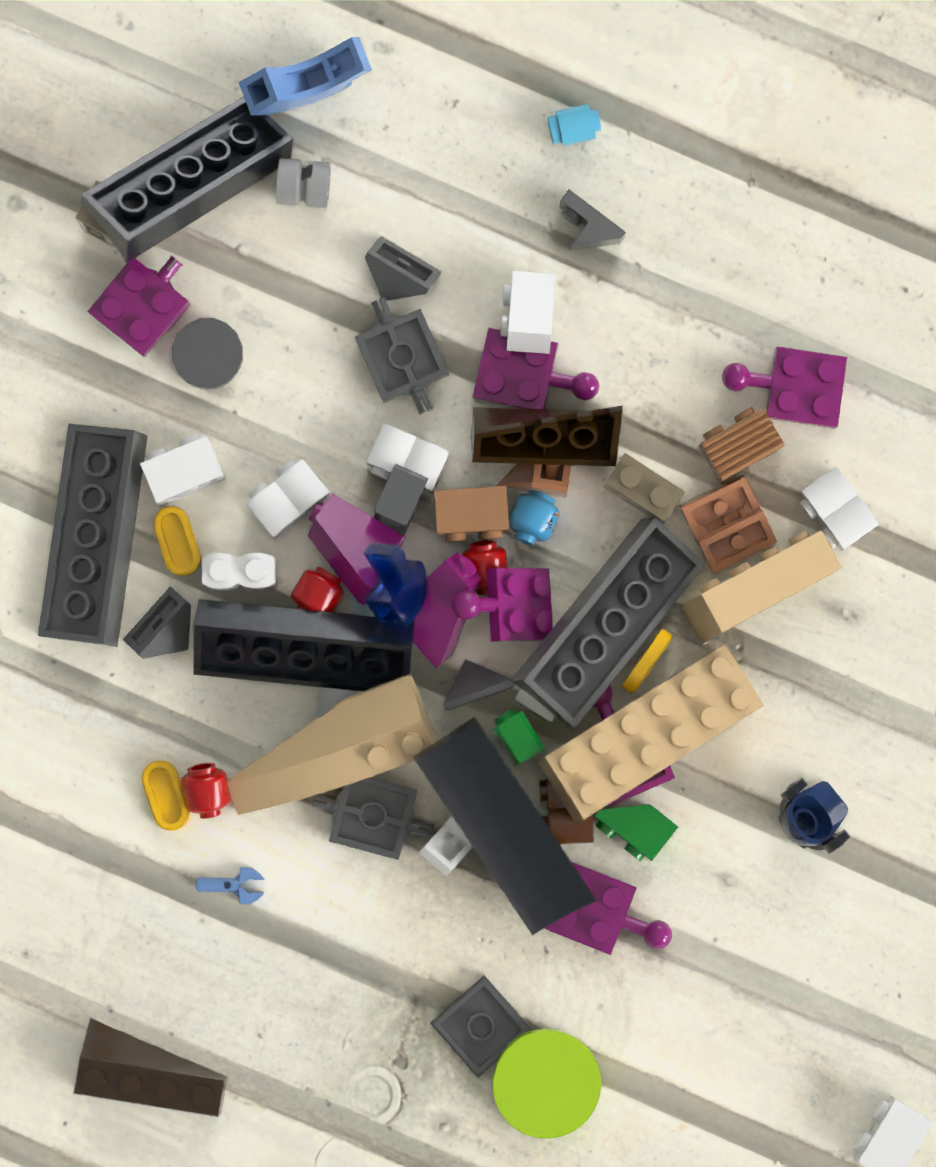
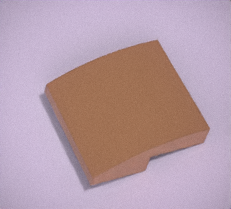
M743 474L679 505L686 523L713 574L777 543L764 511L760 509L751 487Z

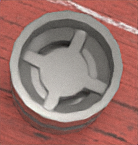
M280 158L277 173L276 204L297 206L300 201H304L307 207L327 208L331 173L330 162L310 161L307 166H304L300 160Z

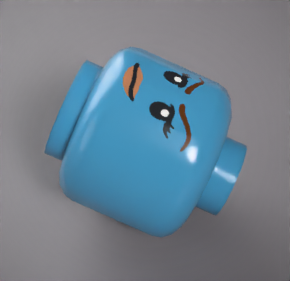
M529 490L528 494L519 495L509 515V527L516 532L514 539L530 546H534L535 541L545 542L549 540L560 516L559 509L555 506L556 500L535 490Z

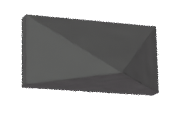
M383 236L377 239L365 256L381 298L385 297L386 301L426 294L442 272Z
M170 586L123 638V641L143 659L188 650L191 604Z
M465 659L445 699V710L447 712L514 687L513 682H511L510 678Z

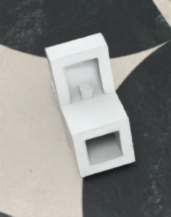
M451 816L419 853L446 877L473 846L453 816Z

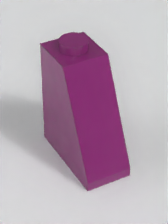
M332 493L325 504L318 502L311 512L308 520L313 524L308 537L357 602L365 606L397 557L406 537Z
M458 552L446 559L388 614L393 619L415 621L413 643L435 668L439 667L454 654L466 620L454 614L452 610L453 598L457 593L465 590L476 594L482 579L476 573L475 565Z

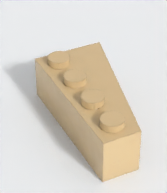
M805 530L788 540L791 546L780 552L778 546H775L758 556L761 562L757 565L750 567L748 562H745L728 572L731 578L720 584L718 578H715L699 587L698 589L701 594L681 606L700 643L703 644L726 630L737 626L754 615L840 570L842 566L822 530L811 536Z

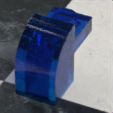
M370 543L363 554L380 580L365 598V602L381 626L408 628L425 602L427 575L422 561L407 560L405 553L398 545Z

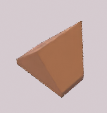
M516 464L496 486H506L508 489L527 492L535 490L546 495L566 497L571 465Z

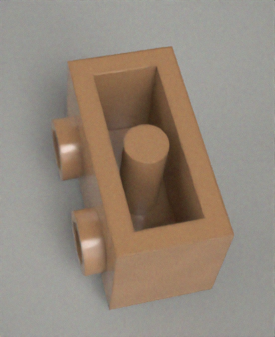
M506 486L434 491L437 537L445 536V542L466 541V535L481 534V540L501 539L502 532H509Z

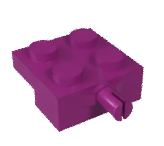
M170 256L169 260L157 272L147 268L134 258L126 263L87 312L145 358L164 333L172 329L191 305L170 283L171 278L183 264L173 256Z

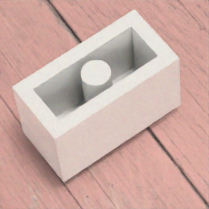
M513 271L512 285L504 284L503 306H510L509 315H502L501 336L508 337L507 351L550 354L556 274Z
M198 433L190 435L179 441L180 447L168 452L165 447L157 449L146 455L147 461L140 463L156 503L159 506L226 479L207 435L201 438Z
M893 1096L890 1097L888 1102L882 1100L873 1114L872 1119L876 1120L870 1132L864 1131L854 1145L853 1150L857 1152L854 1159L865 1167H907L933 1125V1122Z

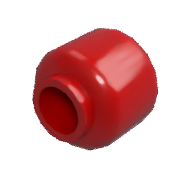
M482 540L469 543L468 549L461 554V556L468 558L475 565L476 573L482 578L477 594L488 595L486 569L508 568L506 550L501 546H497V542L494 540Z
M319 566L315 570H305L291 592V599L298 604L296 609L334 613L344 596V590L340 586L341 579Z
M201 763L191 766L187 769V774L180 780L186 809L192 813H199L202 819L219 816L221 814L220 809L226 807L231 801L227 775L223 769L216 768L215 763Z

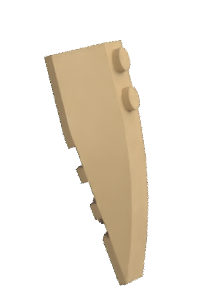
M412 675L403 676L341 700L334 705L333 709L320 718H315L304 729L292 737L289 736L280 742L275 749L264 756H260L228 778L231 800L238 815L314 796L415 761L413 757L437 742L438 735Z

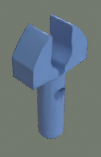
M241 867L240 874L235 878L198 877L195 887L198 892L234 893L239 897V904H251L262 897L264 892L250 893L245 888L240 887V884L245 883L248 879L265 880V878L254 868Z

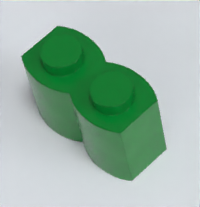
M512 708L494 719L497 727L492 729V732L514 767L546 748L523 711L516 714Z

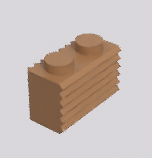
M750 407L734 417L736 424L725 430L722 425H718L703 434L706 441L702 442L699 447L720 483L785 446L764 408L755 412L753 407Z

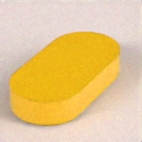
M176 506L164 507L155 515L153 526L165 565L170 572L177 576H189L197 571L201 563V554L189 517L182 509Z
M663 628L659 631L623 682L622 688L631 694L635 693L673 639L672 634Z
M154 761L148 764L142 773V784L154 820L164 830H179L187 824L190 812L184 805L178 772L171 763L166 761Z

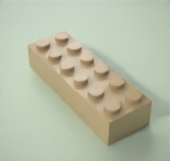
M724 644L537 762L575 823H578L763 707L764 704L730 650Z

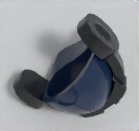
M801 777L796 782L788 785L781 794L783 799L779 808V822L786 837L793 843H796L803 849L808 847L813 850H826L830 854L843 846L851 837L845 829L834 834L848 814V807L826 781H822L802 791L808 784Z

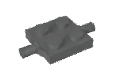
M385 297L379 299L384 311L383 313L377 300H375L371 305L374 308L379 323L371 330L355 336V339L383 404L400 396H412L419 415L425 413L420 399H422L428 412L433 407L430 404L425 389L431 383L449 376V373L421 308L404 316H392Z
M371 777L343 786L337 798L317 794L314 796V799L328 803L324 804L313 801L312 804L313 808L333 812L330 842L399 860L403 842L410 833L431 839L432 832L420 830L419 827L429 830L434 828V824L414 819L413 805L418 790Z

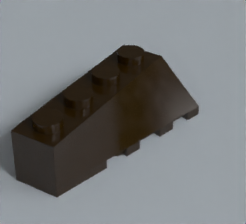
M623 406L591 411L473 407L471 425L472 462L616 467Z
M90 1018L80 1054L74 1094L219 1117L222 1113L228 1076L186 1058H181L163 1048L151 1045L128 1033Z

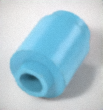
M589 104L555 111V115L547 117L553 145L562 143V146L593 140L596 139L595 132L601 130L597 109L590 110Z

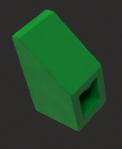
M650 804L602 809L593 815L599 820L596 827L611 839L617 834L625 840L627 845L624 849L640 862L644 857L652 861L678 828L675 823Z

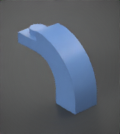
M351 37L314 58L285 67H265L238 83L250 114L268 115L302 107L336 94L352 86L353 80L372 71L360 37Z

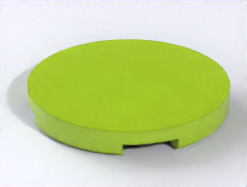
M541 1028L525 1032L507 1045L493 1070L492 1091L500 1113L516 1130L535 1138H557L575 1131L590 1118L600 1098L601 1074L594 1055L582 1041L559 1029Z

